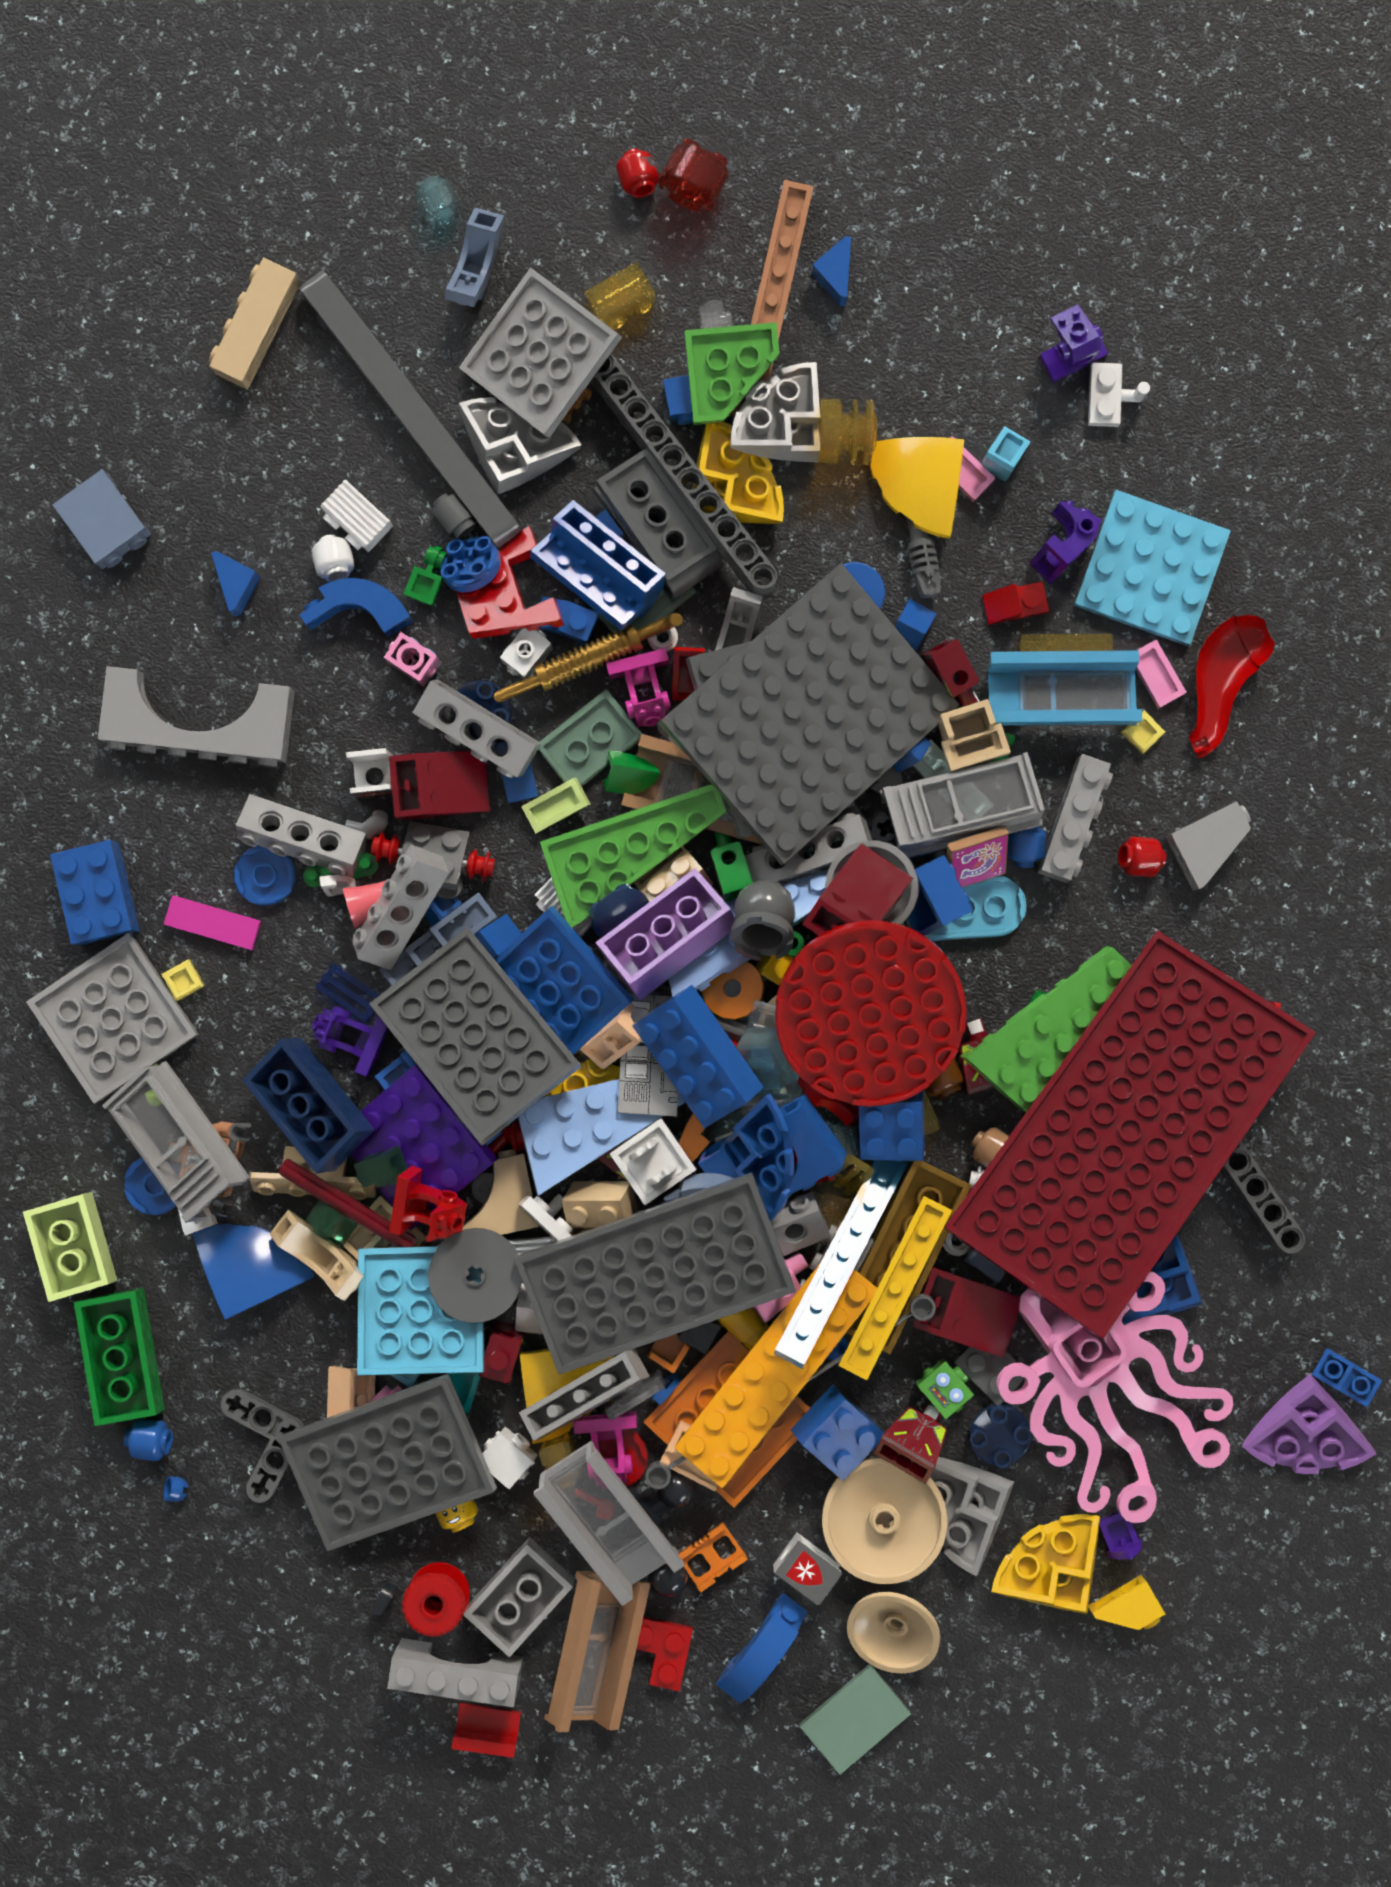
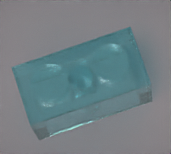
M776 1027L747 1028L737 1048L764 1087L754 1097H765L768 1094H771V1096H789L799 1079V1075L794 1072L782 1052Z

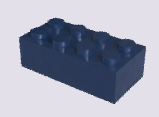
M281 1038L242 1080L315 1173L335 1171L375 1130L302 1038Z

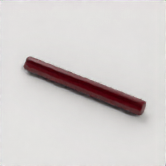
M286 1159L278 1171L279 1175L398 1248L414 1246L416 1242L414 1235L407 1231L401 1236L390 1233V1221L291 1159Z

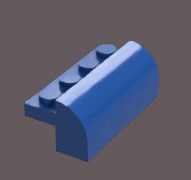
M574 500L553 518L551 533L530 551L531 559L621 631L637 617L641 619L649 611L659 597L665 581L666 573Z

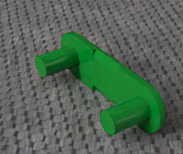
M364 853L352 878L358 879L375 874L379 868V862H376V857L370 853ZM318 865L308 866L304 871L303 878L308 886L316 888L321 887L319 877L334 874L327 868Z

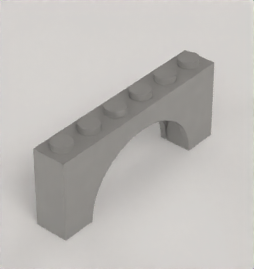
M107 666L98 740L107 743L106 748L125 750L127 745L136 746L137 751L142 753L156 754V749L168 750L167 755L186 757V752L198 753V758L215 761L217 756L228 757V762L247 764V759L259 760L258 765L277 767V762L286 763L295 691L289 686L259 683L253 703L236 721L215 730L188 731L167 724L156 714L146 696L144 674L137 669Z

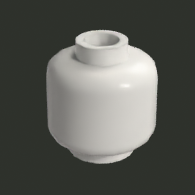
M335 535L323 536L311 550L317 575L328 582L346 579L354 569V558L350 544L343 538Z

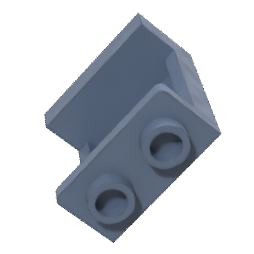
M103 469L52 504L93 562L101 569L106 567L112 568L122 560V555L131 549L137 550L147 542L146 538L151 535L150 531L143 525L119 492L114 481Z

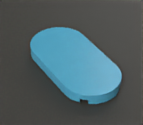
M1000 875L963 887L962 889L970 898V905L973 911L925 935V937L931 941L999 937L1009 934L1019 926L1025 916V895L1016 883ZM907 919V920L905 921V922H906V925H907L909 928L912 929V927H911V925H910V923H909V921H908V919Z

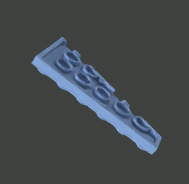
M829 869L781 884L791 893L794 901L796 916L792 927L806 919L819 897L825 891L826 876ZM737 899L725 902L731 909L734 917V904ZM729 933L669 978L672 996H675L690 985H693L696 991L699 989L701 992L710 986V981L722 973L729 974L750 960V958H746L735 951V944L730 939Z
M619 1079L543 1097L518 1117L537 1196L623 1143L642 1129H645L664 1115L618 1113ZM679 1092L677 1108L685 1103Z

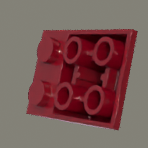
M471 751L389 756L395 818L399 821L490 812L486 762L471 755Z
M861 843L819 897L803 925L820 936L826 931L847 923L871 920L887 921L914 878Z
M932 1267L924 1294L929 1295L934 1300L936 1311L929 1320L921 1321L915 1318L912 1327L1004 1357L1019 1314L1021 1297L943 1269Z

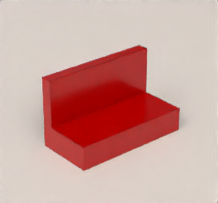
M460 1703L452 1749L514 1758L521 1711Z

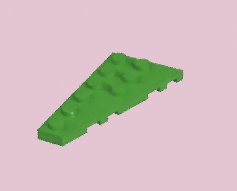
M711 784L541 841L540 844L566 922L572 928L576 927L590 916L589 911L594 903L600 902L606 895L615 891L616 887L620 884L632 885L725 815L727 812L721 794Z
M1104 947L1080 965L1077 972L1067 979L1063 978L1055 984L1056 987L1046 995L1042 994L1007 1020L1004 1027L994 1034L987 1035L982 1039L980 1045L972 1051H966L960 1057L1018 1109L1026 1113L1132 965L1113 947Z

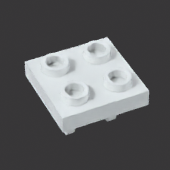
M662 1118L609 1153L644 1205L696 1170Z

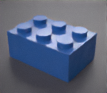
M106 840L50 854L72 945L82 946L140 931L118 842Z

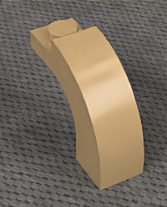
M287 1210L269 1235L278 1247L314 1270L326 1282L335 1296L345 1301L358 1288L360 1280L364 1276L358 1269L357 1261L319 1229L290 1210Z

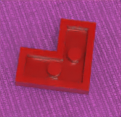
M643 1616L636 1650L655 1654L649 1685L680 1691L693 1627Z

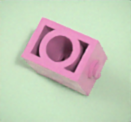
M402 632L395 642H391L388 647L389 650L384 656L390 665L423 687L430 677L432 678L435 675L436 668L441 662L431 649L424 648L416 639L408 637Z

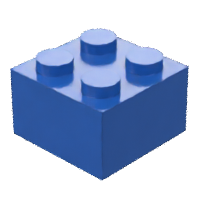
M945 855L915 869L919 886L918 898L912 913L907 918L913 930L925 936L973 911L970 905V898L961 888L956 878L955 869L947 861Z
M924 1090L913 1097L894 1104L870 1107L859 1106L861 1160L923 1161L925 1151Z
M833 1384L790 1429L802 1446L842 1481L878 1445L884 1434L866 1413Z

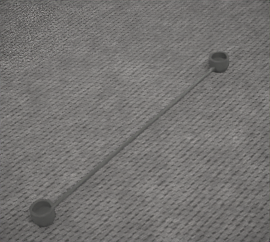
M927 1294L915 1295L910 1302L911 1311L899 1318L895 1326L911 1316L921 1321L929 1320L936 1311L934 1300ZM844 1354L817 1370L810 1380L839 1363ZM682 1456L668 1466L660 1461L651 1463L646 1471V1482L654 1489L666 1487L671 1478L670 1469L687 1458Z

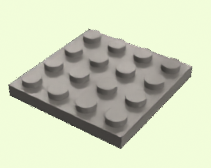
M530 267L459 368L549 438L616 347L622 336Z
M127 933L26 1001L94 1104L99 1103L124 1086L144 1066L155 1065L199 1035L131 933Z

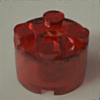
M684 139L682 144L674 148L658 180L659 187L663 190L665 186L670 191L668 197L683 208L699 212L702 207L707 208L706 212H710L729 177V172L726 168L727 159L720 153H710L701 148L694 140Z

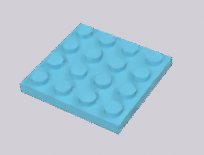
M1115 490L1073 606L1189 646L1191 645L1231 530Z
M438 1247L358 1249V1269L364 1276L358 1286L357 1375L484 1373V1322L468 1323L457 1320L445 1313L432 1296L428 1273L431 1259ZM474 1267L471 1268V1276L468 1278L469 1282L474 1280L480 1283L482 1281L480 1275L484 1273L483 1269L476 1270Z

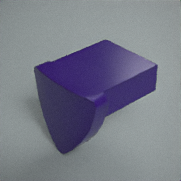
M1119 1511L1100 1518L1099 1528L1108 1548L1105 1550L1107 1557L1125 1560L1133 1558L1140 1552L1143 1543L1141 1538L1137 1537L1132 1522L1126 1521Z

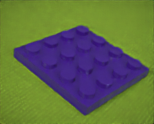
M417 1064L411 1067L360 1111L375 1130L351 1154L367 1176L374 1179L375 1186L392 1207L397 1178L410 1166L423 1169L421 1184L457 1193L498 1160L486 1144L481 1145ZM429 1202V1210L433 1211L437 1208L434 1203ZM414 1221V1225L409 1229L412 1230L421 1222Z

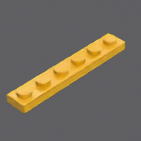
M925 1196L923 1197L838 1366L868 1380L952 1213L951 1209Z

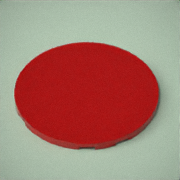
M874 920L858 921L835 927L808 943L795 956L784 973L775 1003V1025L782 1052L794 1072L807 1082L812 1089L832 1100L837 1099L852 1103L855 1106L867 1107L894 1104L927 1089L930 1083L947 1070L955 1058L963 1032H965L967 1017L965 994L960 978L944 952L930 939L909 927Z

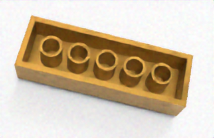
M910 1161L874 1234V1242L858 1272L878 1288L923 1197L925 1196L951 1209L952 1213L948 1219L949 1221L967 1196L972 1185L924 1161ZM943 1229L899 1318L911 1311L910 1302L912 1298L920 1294L949 1234L945 1229ZM867 1308L848 1330L847 1334L854 1336ZM907 1319L894 1327L883 1349L884 1352L891 1354Z

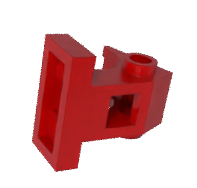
M410 1166L398 1176L389 1228L390 1233L401 1236L414 1225V1221L430 1226L429 1234L426 1238L428 1242L448 1238L452 1234L462 1232L467 1203L458 1198L457 1193L421 1184L423 1169L415 1166ZM429 1202L434 1203L437 1208L433 1211L429 1210Z

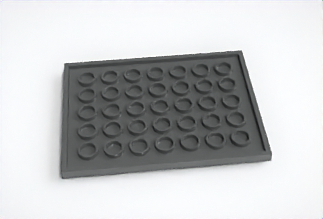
M840 563L659 723L779 864L783 865L939 724L940 714L956 709L959 703L954 697L950 698L944 685L844 565Z

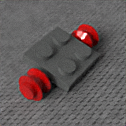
M409 821L404 845L401 844L397 835L388 840L385 839L384 833L381 832L379 838L374 837L371 847V855L376 856L377 863L384 857L388 858L390 865L402 854H405L410 845L443 856L449 874L441 888L456 891L462 869H466L469 879L478 874L482 876L483 882H485L487 876H493L495 859L490 858L491 852H488L485 857H481L478 855L477 849L469 854V857L466 856L470 832Z

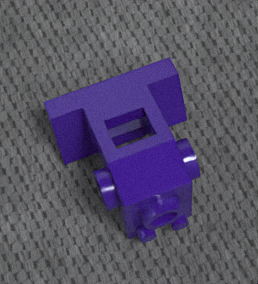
M1078 304L1050 318L1061 342L1057 346L1041 353L1039 358L1052 384L1091 365V363L1107 357L1108 351L1103 344L1104 337L1098 325L1093 326Z
M1067 500L1066 503L1060 501L1051 513L1064 527L1066 540L1060 541L1053 535L1029 563L1050 584L1095 540L1102 520L1094 516L1093 512L1088 509L1074 507V502Z
M334 1006L332 1011L324 1008L323 1013L316 1016L312 1025L313 1037L319 1041L318 1046L334 1053L338 1047L359 1056L360 1060L355 1072L366 1077L370 1076L388 1035L389 1028L379 1016H377L374 1026L370 1027L349 1018L351 1012L337 1006ZM345 1024L362 1030L355 1047L339 1040Z

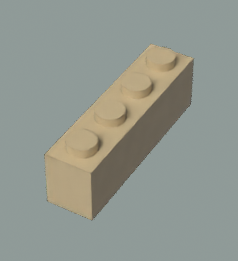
M264 257L260 265H255L252 269L249 279L251 283L247 291H243L238 297L236 303L237 311L233 319L227 320L223 328L224 337L220 345H216L213 348L209 357V366L216 375L247 390L301 284L295 272Z

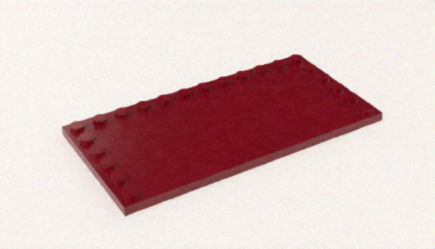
M1157 930L947 1222L944 1229L1103 1340L1313 1039L1316 1032Z

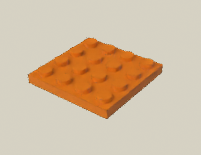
M727 1330L686 1374L668 1398L647 1416L644 1423L668 1445L680 1420L692 1425L750 1350ZM798 1395L724 1488H721L719 1485L717 1486L716 1491L734 1508L798 1440L790 1429L811 1408Z

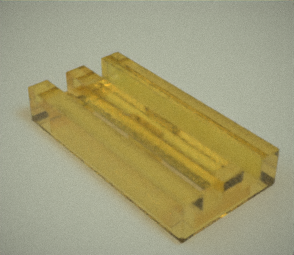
M848 1153L842 1170L834 1175V1180L836 1181L834 1187L840 1189L842 1186L846 1187L844 1193L849 1196L866 1183L875 1170ZM850 1163L855 1165L854 1167L850 1168L848 1172L845 1173L843 1176L839 1174L845 1168H847L850 1165ZM861 1170L863 1171V1172L860 1173L856 1178H854L852 1181H850V1180H851L854 1176H856Z

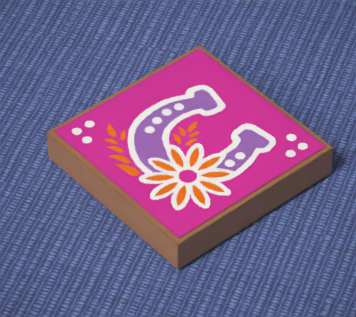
M1005 826L947 844L946 859L953 865L961 888L1006 873L1009 833Z

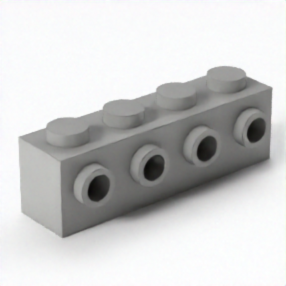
M1081 754L1076 758L1046 844L1045 857L1040 861L1037 873L1064 883L1071 881L1072 876L1077 878L1083 860L1079 859L1082 847L1087 849L1092 838L1093 831L1089 830L1092 818L1097 820L1102 809L1103 802L1099 801L1102 789L1107 791L1112 780L1113 773L1109 772L1110 763L1085 754Z

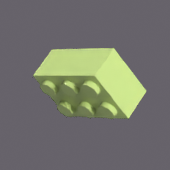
M92 1192L23 1212L48 1302L117 1281Z

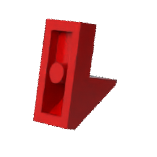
M1043 582L1019 587L1016 584H1012L982 595L988 625L1047 614L1049 612Z

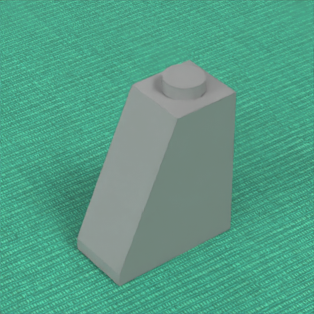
M1237 801L1165 836L1192 891L1204 887L1250 831V815L1243 805L1239 806Z

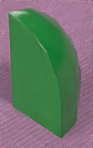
M609 750L606 765L611 766L608 779L604 780L605 791L619 794H636L645 791L656 782L660 771L655 765L644 758L629 753Z

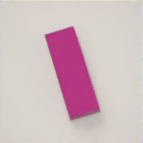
M174 895L171 897L164 925L249 950H254L262 924L260 920Z

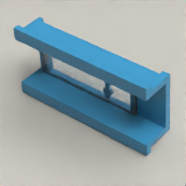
M1139 650L991 652L987 669L988 700L996 724L1001 723L1002 726L1132 724V726H1137L1138 723L1142 722V709H1137L1135 686V670L1139 664Z

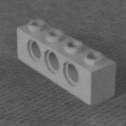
M438 679L429 682L412 712L420 717L418 721L422 725L432 730L435 727L446 733L444 737L448 741L458 746L462 743L472 749L471 755L483 762L490 760L498 765L496 770L509 778L524 775L542 744ZM447 706L453 708L456 713L453 723L446 721L443 713ZM473 722L479 724L482 728V735L479 739L472 737L469 728ZM498 739H503L507 742L508 752L506 755H501L497 752L495 744Z
M249 794L236 823L237 838L244 844L252 847L259 845L268 848L278 856L285 857L288 855L299 859L300 862L308 866L318 865L327 868L334 875L354 877L366 848V833L251 794ZM271 825L278 827V829L273 832L264 830L266 827ZM299 835L307 837L306 840L301 842L294 840ZM327 845L336 847L333 851H325L322 848Z
M851 813L839 817L838 822L823 828L790 858L781 869H775L777 860L764 845L752 849V853L745 855V859L753 883L759 880H768L784 884L829 869L836 856L845 848L861 841L872 840L866 820L860 814L855 815ZM844 836L843 845L833 849L832 843L834 839ZM815 846L814 855L809 859H804L805 850L808 847Z
M410 845L406 853L399 857L395 872L390 879L385 881L376 904L370 906L367 919L353 936V945L359 960L389 970L392 969L449 874L443 856Z
M813 1191L786 1202L782 1211L775 1219L771 1220L783 1256L831 1237L825 1217Z

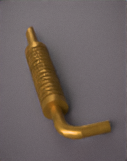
M673 613L635 630L633 623H631L623 631L618 629L619 633L613 631L614 635L611 636L609 633L607 638L602 636L603 640L597 638L596 643L590 641L591 645L586 643L584 648L582 645L579 646L580 650L574 648L573 653L570 650L568 655L563 653L561 658L559 655L556 656L557 660L551 658L552 662L550 663L547 660L545 665L543 663L535 665L536 674L496 691L494 699L497 702H503L540 685L543 686L546 692L552 689L554 684L556 687L559 686L558 682L564 684L565 679L568 682L570 677L575 679L577 674L580 677L581 672L587 674L586 670L588 669L591 672L593 667L598 669L597 665L603 667L604 662L608 663L609 660L615 661V657L619 660L621 659L620 655L625 657L627 652L629 655L632 654L631 650L637 652L643 649L641 641L681 625L683 618L680 614Z

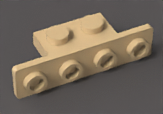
M285 1146L283 1162L286 1159H291L354 1199L363 1200L367 1197L374 1198L376 1196L373 1178L345 1177L347 1159L335 1171L315 1173L295 1147ZM250 1173L253 1191L262 1195H273L274 1193H285L295 1197L312 1195L282 1177L279 1173Z

